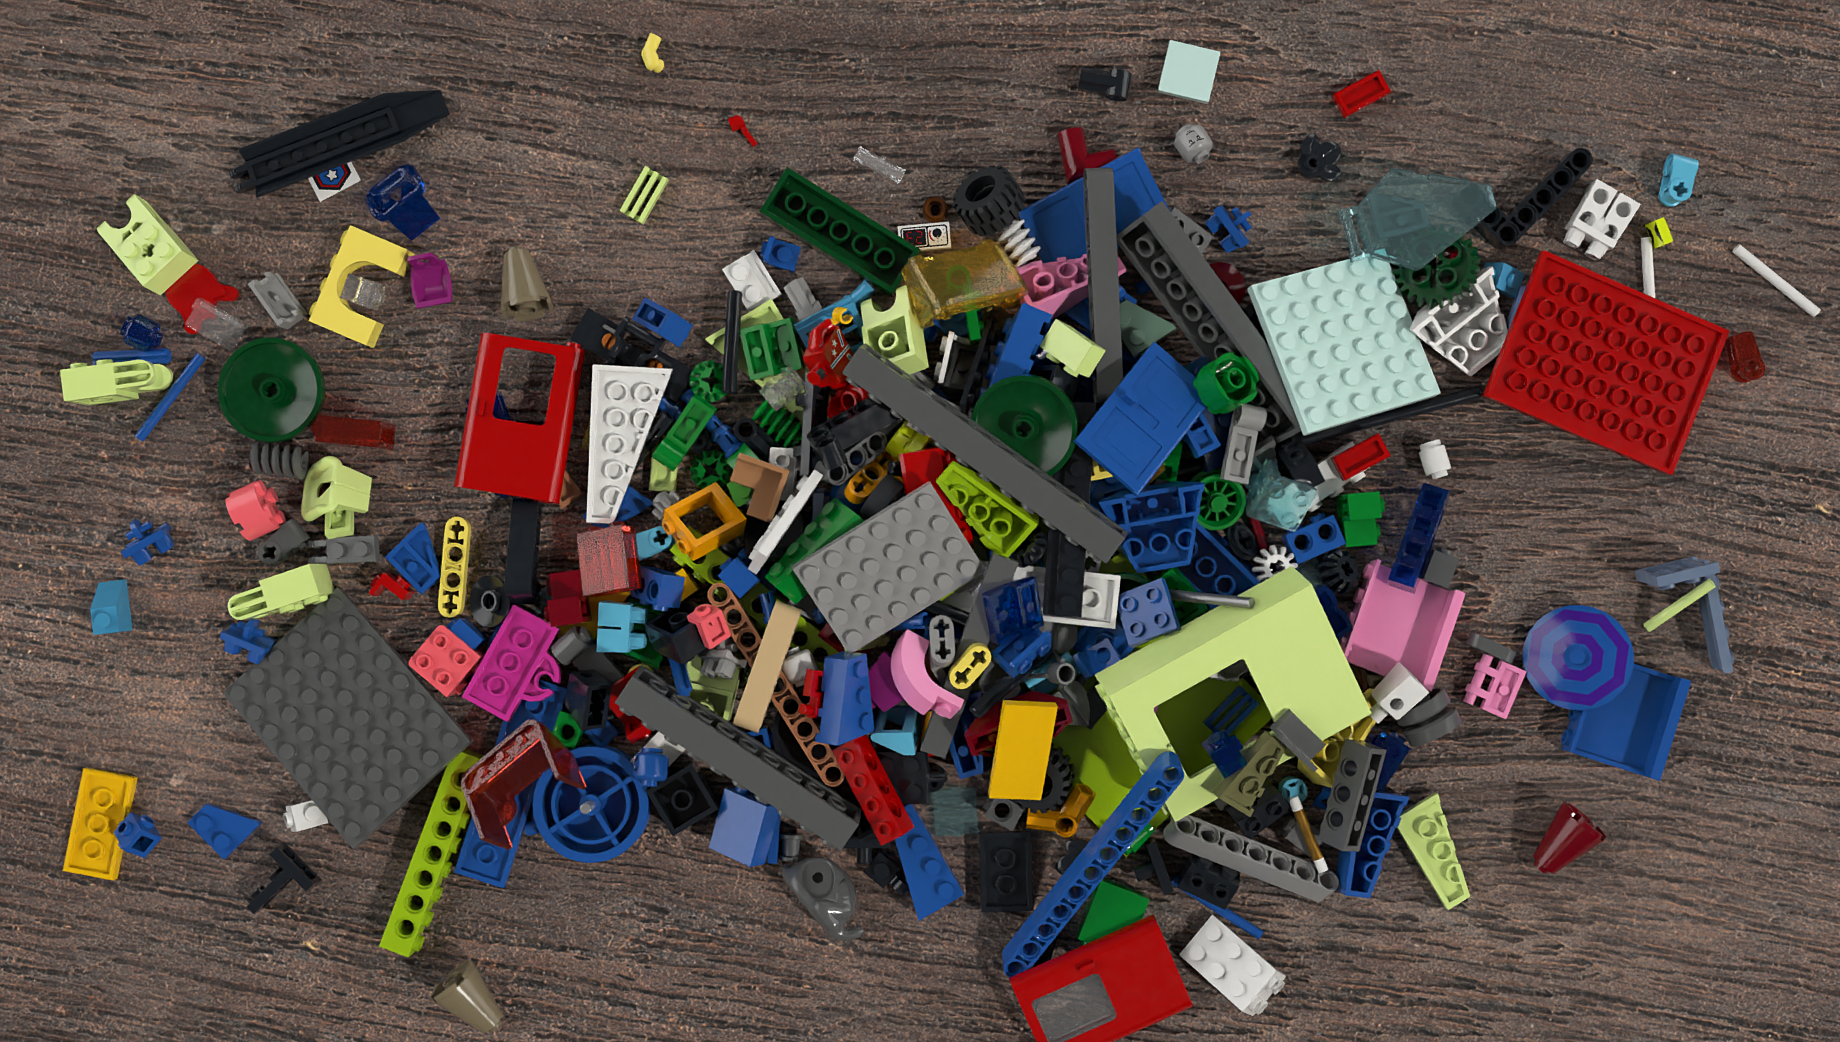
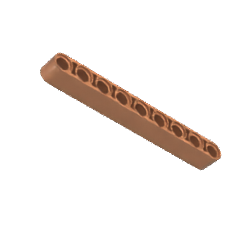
M725 583L713 584L708 590V599L711 605L722 610L733 640L752 668L763 636L738 596ZM718 587H723L727 591V598L723 602L715 599L714 592ZM732 609L738 610L742 615V619L738 624H733L728 619V614ZM745 632H752L755 635L756 642L753 646H747L743 643L742 636ZM781 669L779 677L784 681V687L780 691L774 690L771 700L822 781L828 786H838L843 782L845 775L832 752L834 749L831 744L815 742L816 733L820 734V726L814 718H808L806 715L799 713V706L805 704L794 685L789 683ZM788 699L795 700L798 703L797 712H787L784 707L785 701ZM799 723H810L812 733L809 735L801 734L798 730ZM816 744L824 745L827 754L824 757H816L812 752V747ZM829 767H837L841 772V776L836 780H832L827 776L826 770Z

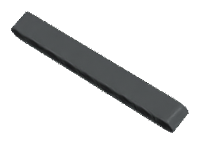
M1111 167L1085 168L1083 172L1090 337L1093 342L1106 350L1092 372L1093 397L1096 404H1104L1123 380L1114 176Z

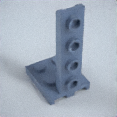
M1697 556L1634 570L1637 581L1646 583L1647 586H1656L1659 590L1675 587L1674 583L1679 582L1686 584L1695 583V587L1707 579H1711L1716 587L1698 599L1710 664L1712 668L1721 670L1724 673L1734 672L1732 666L1734 656L1729 649L1727 640L1729 638V630L1724 624L1723 619L1724 604L1719 598L1718 593L1720 582L1716 573H1720L1719 563H1709L1708 559L1698 560Z

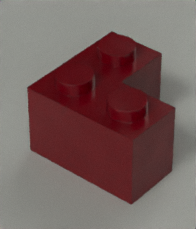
M585 569L549 574V580H546L548 595H552V600L547 601L548 606H545L544 613L546 621L550 622V626L555 627L592 621Z

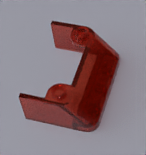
M534 719L527 720L463 774L461 787L480 840L507 850L513 847L505 826L514 819L517 813V803L514 797L549 768H551L555 779L582 790L587 787L574 755L543 723Z

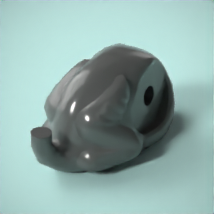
M809 857L792 866L784 864L781 867L782 877L786 884L828 935L835 940L851 941L865 933L858 924L852 929L845 928V924L855 912L857 895L853 882L838 864L825 857Z

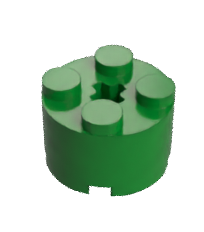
M1231 352L1225 353L1203 366L1198 372L1193 385L1201 401L1208 407L1211 413H1229L1250 402L1257 395L1256 383L1259 382L1258 373L1254 365L1246 357H1239Z

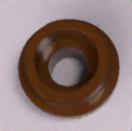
M931 197L923 205V215L931 223L942 222L948 215V205L940 197ZM934 206L940 208V213L937 215L932 214L930 211Z

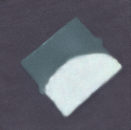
M953 786L951 789L933 792L936 836L955 835V837H959L962 834L979 833L975 787L956 789Z

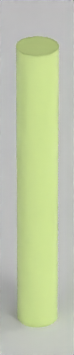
M1707 579L1643 624L1646 630L1651 632L1716 587L1711 579Z

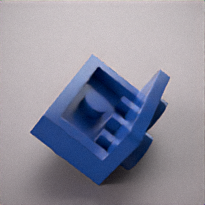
M1027 620L991 652V659L1012 678H1015L1019 673L1024 674L1031 667L1033 660L1038 656H1044L1050 650L1051 633L1048 630L1043 633Z

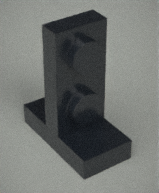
M286 843L276 847L269 854L281 867L269 877L272 882L266 888L261 886L251 895L253 901L247 908L253 914L263 910L293 879L305 891L314 888L322 880Z

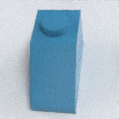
M127 579L98 583L90 608L93 635L133 631Z

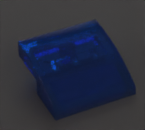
M1031 576L1015 580L982 594L991 642L1000 644L1016 634L1026 636L1044 626L1036 577Z

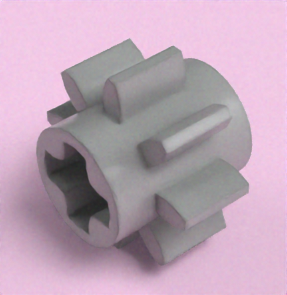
M673 490L670 493L663 491L654 498L652 505L655 509L652 513L663 522L664 509L683 499Z

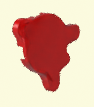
M194 264L165 291L169 303L182 315L185 331L193 335L201 331L204 320L214 319L219 316L220 311L216 306L219 301L233 302L239 297L238 289L221 284L210 269L200 264Z

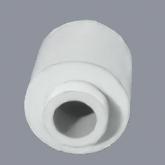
M1440 439L1419 445L1421 450L1419 456L1425 475H1431L1432 479L1447 476V470L1452 468L1445 445H1441Z

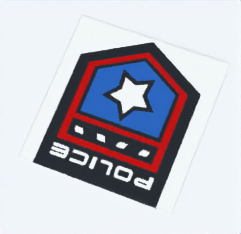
M352 162L308 178L320 202L361 181Z

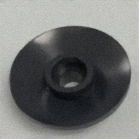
M486 575L479 578L473 585L470 593L471 613L474 619L484 627L500 625L507 617L510 608V600L505 595V583L494 575Z

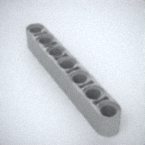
M1190 815L1176 822L1172 820L1163 831L1165 840L1172 846L1317 902L1323 901L1339 886L1337 876L1330 870L1318 873L1313 863Z

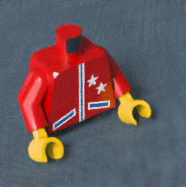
M835 308L831 319H825L809 333L808 347L803 355V360L809 369L807 379L813 385H818L821 388L829 386L831 389H842L850 384L846 380L847 376L842 372L854 354L839 326L836 325L838 323L849 324L852 321V315L847 314L842 317L843 312L847 308Z

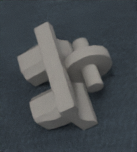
M732 637L718 644L716 649H704L698 655V657L705 660L700 673L711 679H717L718 675L725 679H732L736 668H745L747 660L735 658L738 646Z

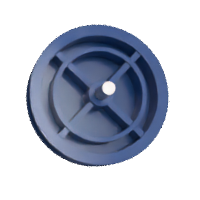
M590 744L571 749L557 757L547 766L541 774L534 791L533 814L541 836L552 849L574 861L596 863L619 856L639 839L649 822L652 801L646 792L650 787L641 786V781L633 777V764L630 762L633 758L615 747L608 745L599 747L598 745Z

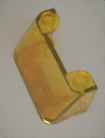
M993 239L984 240L977 246L923 258V255L914 256L908 259V264L901 270L921 329L933 326L935 318L936 320L942 318L947 320L954 314L995 305V307L1002 306V309L1013 307L1029 292L1026 282L1001 244L994 242Z

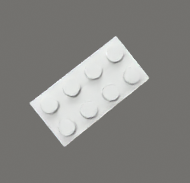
M814 469L809 477L806 475L802 477L793 494L788 497L781 511L772 520L767 531L761 536L748 557L752 560L748 567L750 571L757 575L823 477L821 473Z

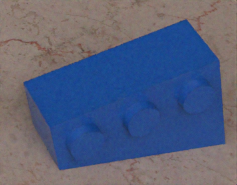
M842 651L825 657L821 691H824L823 708L818 710V717H821L820 734L816 733L815 742L838 746L874 731L867 655L857 652L849 655L847 651Z

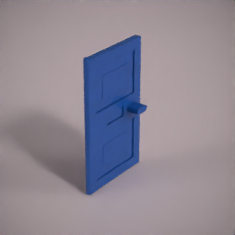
M1139 147L1100 167H1111L1113 169L1116 235L1161 201L1168 208L1141 155ZM1083 177L1020 211L1019 218L1021 220L1024 219V227L1030 229L1028 233L1030 238L1035 237L1034 246L1041 247L1038 254L1043 263L1055 262L1057 258L1066 257V260L1081 258L1083 254H1087Z
M1153 342L1073 442L1135 496H1138L1207 407L1201 401L1197 390L1194 388L1193 381L1196 377L1156 342Z

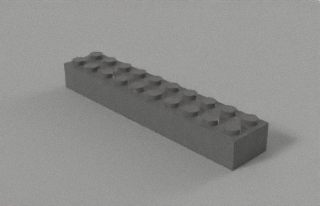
M1161 201L1116 235L1118 245L1200 356L1207 355L1211 362L1221 355L1231 352L1235 353L1233 355L1246 357L1254 365L1259 378V382L1256 383V390L1258 391L1254 399L1246 404L1263 407L1267 411L1265 425L1261 431H1258L1261 439L1264 440L1272 435L1277 444L1301 431L1300 425L1270 347L1166 205Z
M641 665L615 701L623 713L628 716H636L642 720L641 723L649 730L659 731L665 735V740L672 745L677 746L679 744L687 750V754L696 760L702 759L709 764V768L719 775L725 774L732 779V783L742 790L748 789L755 794L754 797L759 802L771 804L777 808L776 811L786 819L792 818L797 821L800 828L805 832L815 833L820 836L822 842L828 847H836L842 850L858 827L862 812L860 807L690 696H679L674 685L645 666Z

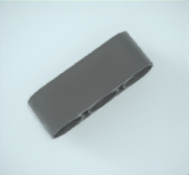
M877 431L844 450L847 460L840 467L833 469L831 476L830 470H827L818 461L814 469L823 475L820 481L832 485L843 484L883 453L887 446V438L884 433Z

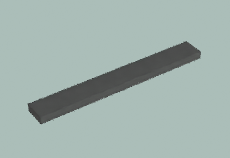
M994 552L992 553L950 668L970 645L978 642L988 646L1019 564L1017 560ZM983 650L980 653L973 652L974 660L971 664L977 659H983ZM968 667L962 673L959 671L955 673L956 681L967 679L965 673L969 669ZM948 670L942 688L964 699L963 705L951 719L942 717L933 710L920 745V751L945 759L973 683L968 688L957 689L950 682Z

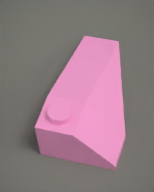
M1083 254L1081 258L1066 260V257L1057 258L1055 262L1042 263V260L1033 261L1009 271L1021 305L1025 303L1052 314L1051 319L1058 317L1089 296L1087 254ZM1117 254L1118 276L1126 272V268Z

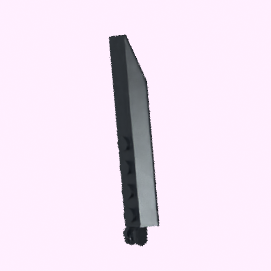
M441 90L383 93L238 149L245 160V164L229 171V175L232 179H238L249 174L250 180L235 186L236 194L245 193L256 188V197L259 198L402 143L447 117L450 113Z

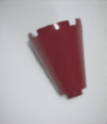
M1564 801L1533 855L1536 860L1533 864L1544 874L1548 872L1555 874L1603 842L1607 835L1598 826L1594 829L1590 818L1572 804Z

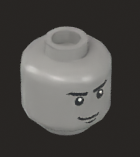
M1190 123L1178 130L1174 146L1185 162H1196L1199 164L1209 158L1213 142L1201 125Z

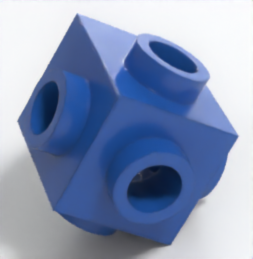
M132 812L119 823L117 829L113 832L119 841L118 846L122 850L145 858L162 837L154 826L156 823L151 817L145 814L139 816Z

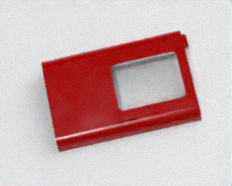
M1150 915L1009 978L1036 1042H1115L1193 1007L1154 915Z

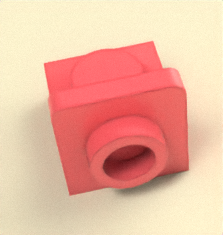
M708 603L699 605L694 609V612L687 615L688 621L697 626L704 646L710 650L731 636L722 610Z

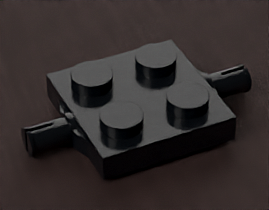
M894 750L875 751L902 804H929L931 802L930 788L932 782H947L946 771H931L928 763V753L916 750L915 755H903Z

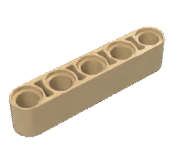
M776 601L738 706L733 725L759 733L802 609Z

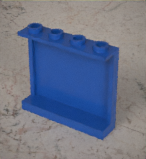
M1634 664L1628 684L1611 702L1591 710L1569 711L1568 717L1570 722L1568 728L1564 730L1561 736V750L1660 781L1691 681Z

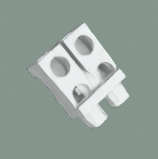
M1598 179L1588 183L1582 200L1564 228L1567 230L1563 241L1564 244L1575 249L1580 246L1582 240L1590 243L1585 255L1594 261L1599 260L1606 251L1615 247L1617 240L1641 205L1621 192L1616 194V189Z

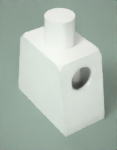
M1398 662L1372 691L1371 694L1377 703L1370 709L1372 714L1369 716L1378 724L1388 714L1398 720L1420 702L1429 691L1408 669Z

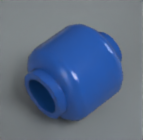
M642 748L641 752L636 753L634 756L633 777L641 781V786L657 787V782L667 779L668 756L663 754L662 749Z

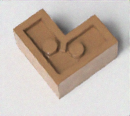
M739 453L730 481L755 490L746 515L768 523L772 522L790 470Z

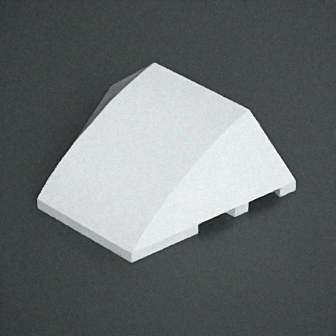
M1493 266L1482 269L1480 274L1475 275L1477 284L1469 283L1472 291L1471 293L1462 291L1463 300L1454 297V305L1452 306L1448 301H1444L1442 309H1440L1438 302L1434 303L1432 309H1429L1428 304H1426L1417 311L1410 327V331L1468 376L1475 374L1499 355L1508 333L1504 314H1501L1498 303L1499 291L1495 290L1492 275L1495 274Z

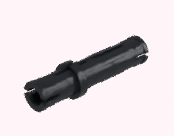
M662 410L651 425L635 470L654 446L662 442V436L672 423L675 422L674 417L668 412Z

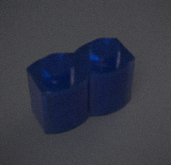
M1324 585L1314 586L1316 595L1338 640L1352 631L1351 621L1347 614L1338 608L1337 599L1328 587Z

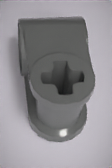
M293 518L281 525L274 534L261 543L257 554L263 563L282 564L295 552L306 546L307 541H311V538ZM271 548L277 549L274 551L276 557H270L272 554Z

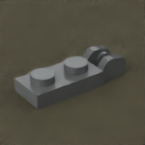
M378 535L307 541V547L320 548L321 546H326L327 556L308 557V563L327 562V564L380 561Z

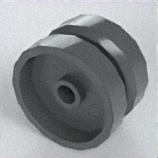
M1445 687L1433 688L1404 716L1396 720L1399 726H1408L1404 731V736L1410 746H1420L1434 741L1461 724L1462 718L1456 707H1447L1451 698Z

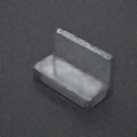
M196 298L192 305L194 309L185 323L186 326L230 351L236 348L249 326L203 298Z

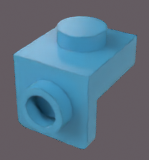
M1484 263L1483 269L1493 266L1495 275H1492L1495 290L1509 298H1517L1525 273L1506 263Z

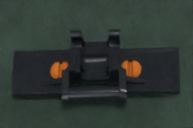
M588 308L570 339L605 359L606 363L602 365L673 369L664 395L678 402L690 382V374L693 369L662 352L667 340L664 338L659 339L630 322L631 319L627 316L617 325ZM628 332L654 347L651 354L648 355L624 341L623 338Z

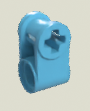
M1673 153L1667 157L1663 167V177L1658 195L1660 202L1664 206H1676L1691 196L1699 166L1697 159Z
M663 526L642 531L623 539L632 564L670 549L676 543V540L672 535H668V538L665 539V544L664 542H658L661 533L667 534Z

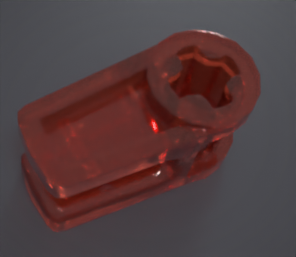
M1746 331L1727 337L1726 346L1732 378L1739 383H1747L1761 378L1765 372V364L1753 332Z

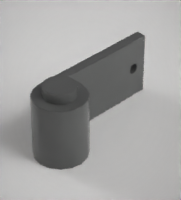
M574 626L551 646L553 655L564 665L573 663L579 671L595 670L612 684L625 676L605 652H596L597 643L592 639V634L585 627Z

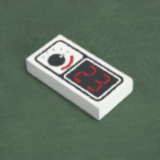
M949 222L898 226V236L918 247L921 251L951 249Z

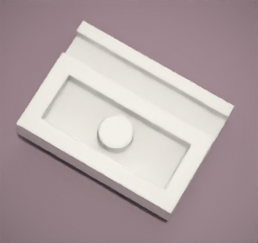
M755 250L722 269L733 288L741 291L742 302L748 312L768 300H773L782 295Z

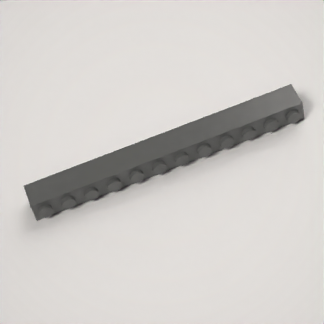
M865 343L858 348L842 373L847 376L846 380L851 385L857 388L862 387L868 391V396L879 404L883 402L891 408L890 412L899 419L905 418L913 424L912 428L922 435H929L934 439V444L937 447L954 453L958 462L966 467L972 466L978 471V476L986 482L990 483L992 481L1000 487L999 490L1009 498L1015 497L1022 503L1021 506L1027 512L1040 515L1044 518L1043 522L1053 530L1058 528L1066 534L1065 538L1070 543L1076 546L1080 544L1087 549V554L1098 562L1102 560L1107 563L1125 540L1128 533L1125 529Z

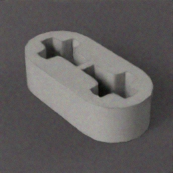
M939 615L931 620L929 626L930 657L934 665L948 667L954 661L955 656L954 626L949 617ZM940 623L943 624L944 628H948L944 631V638H939V630L936 629ZM940 645H944L945 652L950 653L946 655V659H941V656L938 655Z

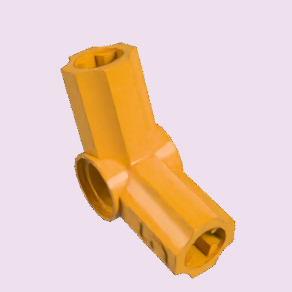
M1076 783L1062 807L1053 811L1049 808L1048 812L1041 814L1040 810H1037L1036 814L1030 813V808H1028L1026 828L1054 831L1062 837H1071L1077 832L1078 825L1094 800L1096 793L1087 785ZM1068 818L1073 822L1070 824H1065L1061 821V819Z

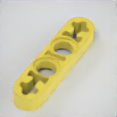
M452 517L445 525L438 610L444 617L448 618L459 616L465 606L471 524L463 517ZM458 521H460V526H464V531L459 532L458 540H464L463 544L450 543L451 539H456L457 532L452 530V526L457 525ZM453 547H459L462 550V558L457 562L452 561L449 557V552ZM453 572L457 573L460 577V583L455 588L450 587L447 583L448 575ZM446 591H459V596L453 595V603L457 604V609H453L452 613H450V609L445 608V604L451 601V594L446 595Z

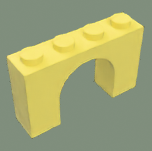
M350 225L349 229L342 234L340 240L341 247L338 254H335L330 262V273L320 285V296L317 302L315 301L310 308L309 321L374 348L384 324L358 314L349 306L345 297L346 282L355 270L368 265L378 266L405 277L410 266L407 258L414 256V253Z

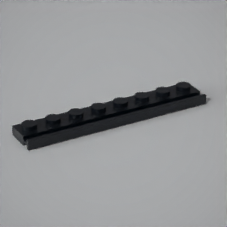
M1072 402L1078 418V435L1096 414V403ZM1076 445L1068 461L1052 477L1090 504L1093 458ZM1049 527L1043 614L1082 617L1086 549L1080 544L1076 546L1070 543L1065 538L1066 534L1058 528L1053 530Z

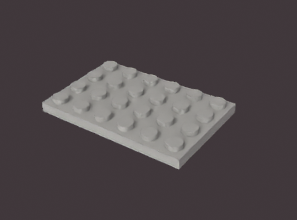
M930 481L792 566L793 571L849 655L986 571Z

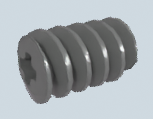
M255 441L249 455V467L255 474L265 473L269 476L275 474L278 477L285 475L287 478L296 477L297 479H304L310 464L309 452L306 451L302 454L300 446H296L294 453H292L291 445H286L282 452L280 444H275L273 450H271V444L266 442L261 449L260 442Z

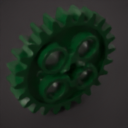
M1443 226L1436 233L1430 227L1429 234L1426 235L1422 230H1419L1420 237L1417 239L1410 235L1411 244L1402 243L1404 252H1396L1398 260L1393 261V266L1397 270L1392 271V274L1397 279L1395 283L1401 288L1400 293L1402 296L1408 294L1407 298L1410 303L1417 298L1418 307L1427 302L1429 309H1432L1434 303L1438 302L1440 309H1442L1444 301H1448L1452 306L1454 305V297L1463 300L1462 291L1471 293L1472 290L1469 283L1477 284L1475 275L1480 274V268L1476 266L1480 264V258L1476 256L1478 251L1476 247H1472L1471 239L1465 240L1463 232L1455 236L1454 228L1445 233ZM1438 247H1441V250H1440V253H1439V256H1438L1440 265H1438L1437 268H1436V261H1437L1436 252H1437V248H1438ZM1423 252H1431V254L1425 258L1419 257ZM1451 253L1458 254L1453 259H1446V256ZM1436 268V284L1434 288H1431L1434 281L1432 270ZM1419 276H1427L1422 282L1415 281ZM1447 277L1453 278L1450 283H1441Z

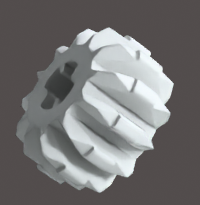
M1275 545L1269 547V553L1267 550L1261 549L1260 554L1263 559L1254 557L1253 561L1259 563L1260 566L1253 567L1252 572L1261 573L1256 577L1260 582L1264 579L1267 580L1290 566L1297 568V563H1289L1293 559L1294 554L1290 553L1284 556L1286 548L1280 547L1277 552ZM1278 562L1277 566H1280V571L1273 572L1272 574L1271 571L1273 569L1269 568L1270 564Z

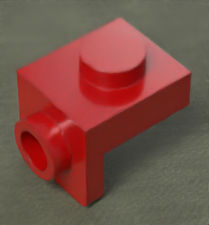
M384 572L383 574H378L370 584L372 588L368 593L371 596H379L387 588L401 600H409L416 591L410 587L411 584L405 577L401 575L395 576L392 572Z

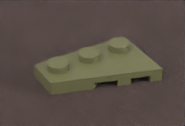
M1264 731L1213 791L1219 799L1251 817L1254 811L1252 805L1256 797L1262 796L1265 790L1262 785L1266 777L1273 774L1286 746L1279 739Z

